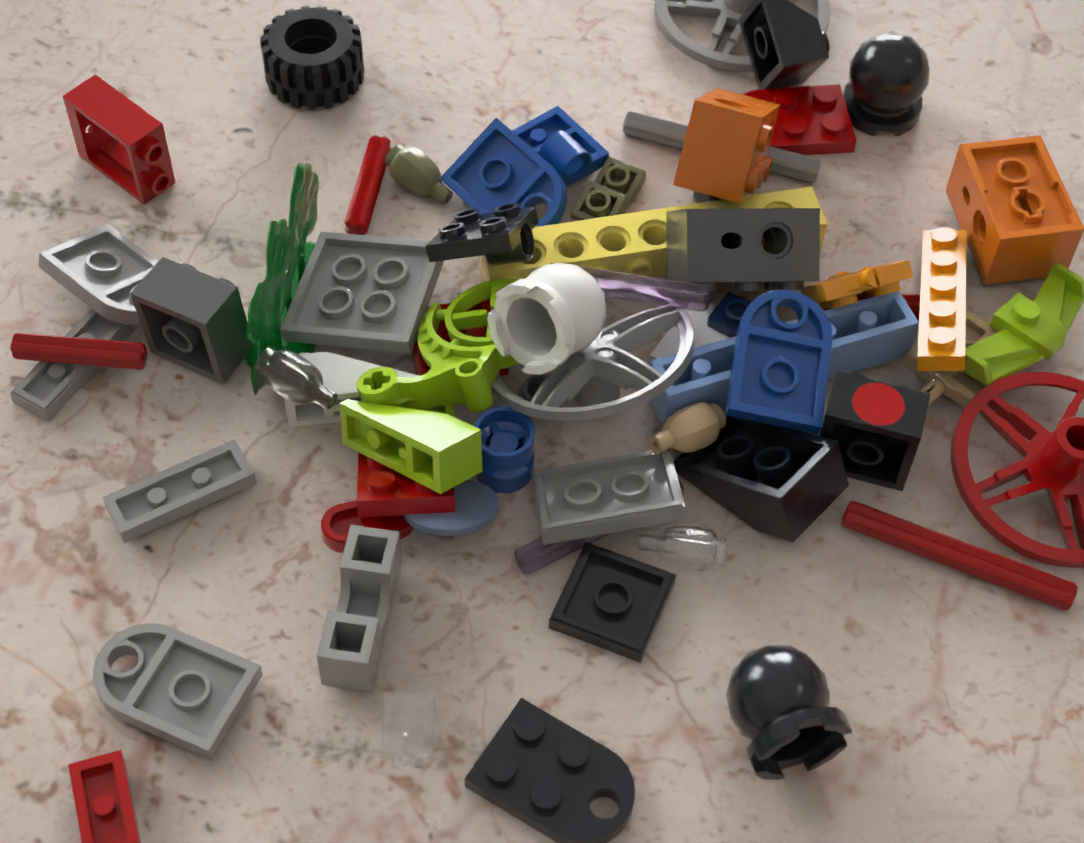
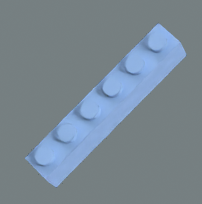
M900 291L867 298L856 303L824 311L832 328V348L828 380L835 378L836 371L852 373L906 356V353L912 347L919 322ZM797 318V319H794V320H791V321L784 322V323H786V324H795V323H798V318ZM736 336L694 348L691 361L682 375L668 389L650 400L662 426L666 419L674 412L696 402L715 403L723 411L726 410ZM677 353L651 360L650 366L664 374L673 363Z

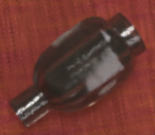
M267 348L258 358L255 371L261 374L263 383L269 389L283 398L299 404H308L314 401L327 410L336 402L338 394L323 385V377L320 370L295 352L287 349L276 351L272 348Z

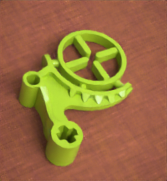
M495 279L477 284L458 295L447 309H441L440 303L433 302L420 322L417 335L421 355L430 367V370L424 375L406 378L398 377L397 372L393 368H372L364 372L356 383L361 401L425 411L447 404H465L469 411L476 413L490 408L493 404L491 388L500 369L512 367L518 364V362L510 354L503 357L496 348L490 336L487 310L466 311L490 299V307L493 311L497 291L518 281V279ZM441 320H445L451 342H447L437 335ZM487 326L486 337L468 336L458 331Z

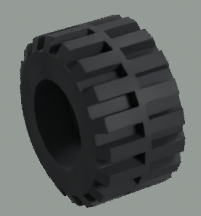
M309 5L301 6V9L298 10L292 8L285 11L283 16L277 15L272 19V24H268L264 28V35L261 36L260 43L266 84H268L272 95H277L279 101L282 103L291 102V107L298 109L302 106L308 107V110H317V107L322 106L327 109L334 107L336 102L344 103L348 100V95H355L357 93L359 85L364 80L362 38L358 25H354V20L349 15L342 16V11L335 8L328 10L327 6L318 5L317 8H310Z

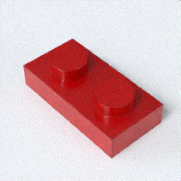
M118 750L68 764L82 843H141L126 762L122 751Z

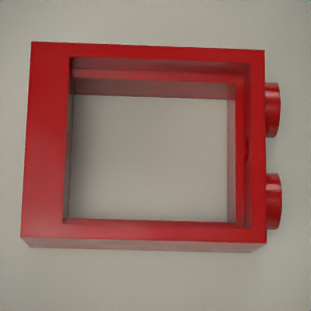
M96 74L63 95L77 151L81 158L143 205L164 193L170 186L176 183L162 122Z

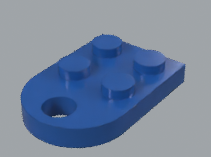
M497 117L440 178L469 207L478 209L479 214L494 212L493 210L496 207L509 203H519L520 208L546 203L548 206L547 212L543 218L539 219L536 227L558 224L564 215L567 205V189L561 176L546 160Z
M773 290L758 296L749 304L737 328L726 416L814 434L820 431L823 422L832 348V328L827 315L814 300L804 294L791 290ZM781 306L792 308L798 315V323L786 324L782 322L776 314V308Z

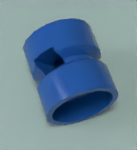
M500 406L489 409L481 414L474 424V427L481 429L482 472L476 475L477 481L488 486L495 493L508 494L519 491L532 478L531 472L534 470L535 427L529 416L519 413L511 407Z

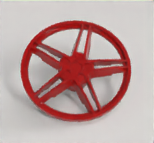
M1025 372L1009 375L994 381L980 390L967 404L955 425L951 440L950 459L956 486L964 503L976 520L1005 546L1041 563L1069 568L1084 567V418L1074 417L1084 398V381L1071 376L1050 372ZM1027 386H1050L1076 393L1053 432L1046 430L1020 407L1013 408L999 395ZM978 413H980L992 428L1024 458L995 471L993 476L975 484L969 466L968 440L972 424ZM1022 475L1029 482L988 499H984L981 495ZM1042 489L1047 490L1067 549L1049 546L1021 534L1004 522L992 510L991 506ZM1065 500H1070L1074 523L1082 549L1078 548L1072 530L1073 523Z

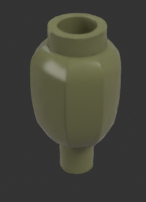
M398 144L388 152L385 164L389 167L391 177L404 189L417 197L426 198L432 196L441 205H445L450 201L453 192L442 184L439 168L421 150L416 147L404 148Z

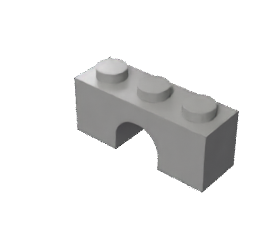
M350 525L340 564L341 589L337 611H328L317 652L322 685L372 692L402 565L400 533L398 531Z

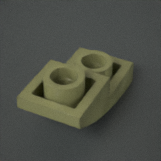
M608 156L595 181H588L570 213L571 218L580 221L625 214L646 181V171Z

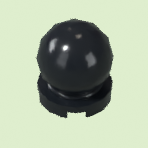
M896 32L877 35L863 42L850 62L849 82L844 88L843 96L852 126L856 130L870 136H876L877 131H896L895 136H901L912 130L918 122L922 110V95L929 84V64L926 52L912 37Z
M765 646L747 653L732 670L726 693L732 721L742 735L752 740L747 748V754L756 776L764 780L785 779L781 769L804 763L807 771L813 770L833 759L848 745L843 735L852 733V729L845 714L837 707H829L830 692L825 673L804 652L792 646Z

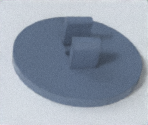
M466 480L454 487L455 512L404 515V518L412 527L419 531L432 535L450 536L452 539L460 535L479 531L490 525L499 514V498L488 486L476 481Z

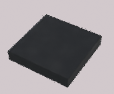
M585 542L550 616L549 628L641 663L674 587L676 574Z

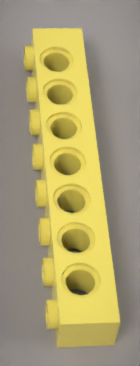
M810 186L749 195L740 204L722 199L539 226L532 230L535 247L532 260L492 266L486 260L485 255L480 256V265L485 282L508 278L526 279L533 271L553 263L577 265L590 274L596 282L642 281L647 278L666 276L667 211L682 209L820 208V252L827 228V221L813 187ZM762 235L761 243H762V246L764 247L765 239H764V236Z

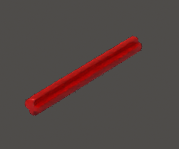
M850 501L844 512L842 525L848 529L1057 608L1069 610L1076 598L1078 586L1073 582L859 502Z

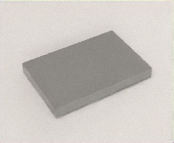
M670 449L660 454H655L652 450L531 472L543 545L687 520L686 507Z

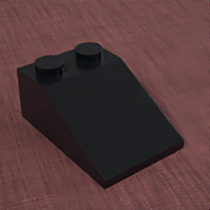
M726 415V424L724 428L720 429L718 438L714 443L693 452L681 453L673 461L677 474L757 531L790 542H794L849 486L838 441L799 430Z

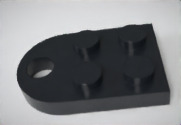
M523 698L519 700L465 777L466 788L557 843H608L617 837L628 824L635 800V785L632 774L626 763L615 752ZM607 797L617 803L619 812L611 818H599L592 813L589 805L597 798Z

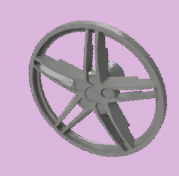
M655 0V15L661 31L684 54L713 67L732 71L754 72L749 56L729 54L742 34L738 19L753 0ZM816 0L818 7L817 19L821 31L826 33L830 17L829 0ZM669 12L689 16L718 17L708 48L687 37L675 25ZM727 25L734 27L735 29L722 53L717 52Z
M597 282L605 294V299L631 300L654 308L636 313L601 329L599 335L588 348L571 354L565 363L548 374L530 402L513 393L504 384L500 373L495 378L491 390L502 403L513 410L544 420L584 421L604 418L628 411L664 392L686 370L691 361L695 346L691 318L679 302L657 289L626 282ZM674 326L679 331L680 346L677 356L664 374H661L647 363L629 353L657 340V334ZM620 388L637 390L635 393L620 398ZM574 397L580 406L560 407L565 401L570 402Z

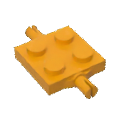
M909 260L898 261L875 267H864L860 271L853 273L841 271L829 276L827 280L804 286V290H801V292L816 303H819L822 309H833L858 302L856 293L861 292L862 298L899 291L901 290L899 281L913 278V273Z

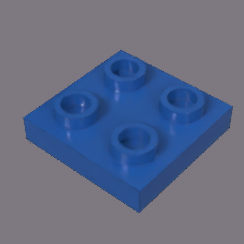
M559 106L512 130L557 171L563 179L566 188L602 168L609 156V152Z

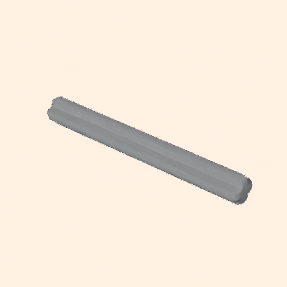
M629 111L623 122V133L625 135L679 149L683 147L688 125L634 111ZM769 146L767 157L773 158L770 172L810 183L815 182L820 169L819 159Z

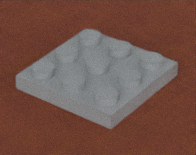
M320 232L280 331L283 339L286 342L411 354L417 339L420 322L427 311L444 261L429 262L425 247L430 242L428 240Z

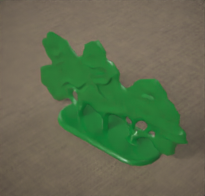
M299 163L294 167L288 225L286 219L270 222L266 244L267 268L265 280L262 283H258L249 304L246 337L248 342L250 341L254 347L245 359L251 367V382L254 395L266 385L268 376H282L280 357L293 356L299 353H314L316 344L286 342L280 331L316 244L315 242L306 241L307 236L312 233L317 222V196L320 185L319 178L316 172L312 171L310 163L305 165Z

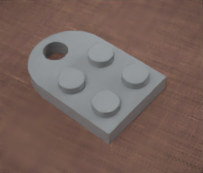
M106 224L39 253L38 267L104 318L126 325H141L130 293L159 261L111 225Z
M154 623L132 626L113 636L99 652L93 669V681L97 694L103 706L110 714L121 721L212 760L263 675L261 665L172 627ZM132 655L138 658L136 666L128 672L118 673L111 670L115 660L121 656Z

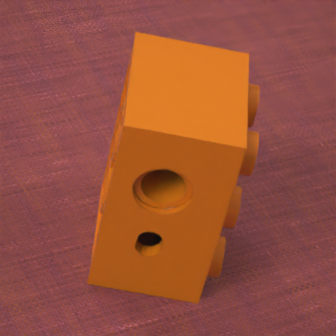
M719 88L695 99L673 185L739 204L749 194H754L756 188H760L762 183L767 181L770 174L773 158L767 157L780 105Z
M1041 135L960 144L945 191L961 230H966V242L984 285L1045 278L1055 263H1060L1069 268L1084 232V227Z

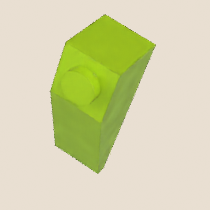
M354 400L340 402L343 445L440 494L482 472L481 429L446 413Z

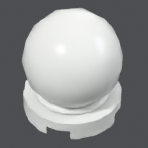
M553 263L533 271L526 279H520L497 291L495 294L497 298L494 310L488 313L487 320L490 336L499 353L503 357L510 354L518 363L524 365L525 367L521 371L527 374L542 375L565 363L571 354L588 348L599 335L607 317L605 294L596 280L577 265Z

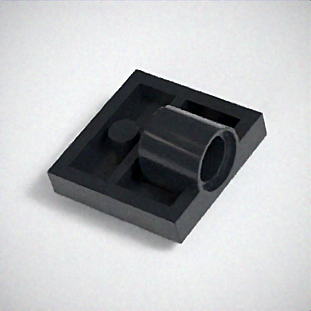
M509 203L496 207L493 210L494 212L479 214L478 209H468L454 214V219L448 225L439 228V233L425 245L429 262L485 255L486 260L492 266L532 260L535 250L532 230L539 223L536 207L520 208L519 203Z

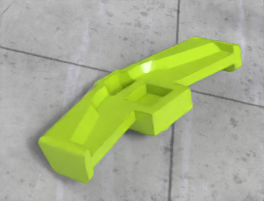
M1055 263L1034 301L1018 292L993 314L989 326L998 333L965 348V371L963 372L984 386H987L998 379L1012 375L1043 359L1049 360L1064 346L1065 336L1084 302L1083 278L1062 264Z

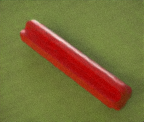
M374 135L369 139L344 221L346 225L345 231L348 234L365 235L368 231L387 166L385 158L391 150V141L386 136L379 137Z
M18 332L13 335L10 345L13 358L19 360L134 370L144 369L147 361L146 345L135 342Z

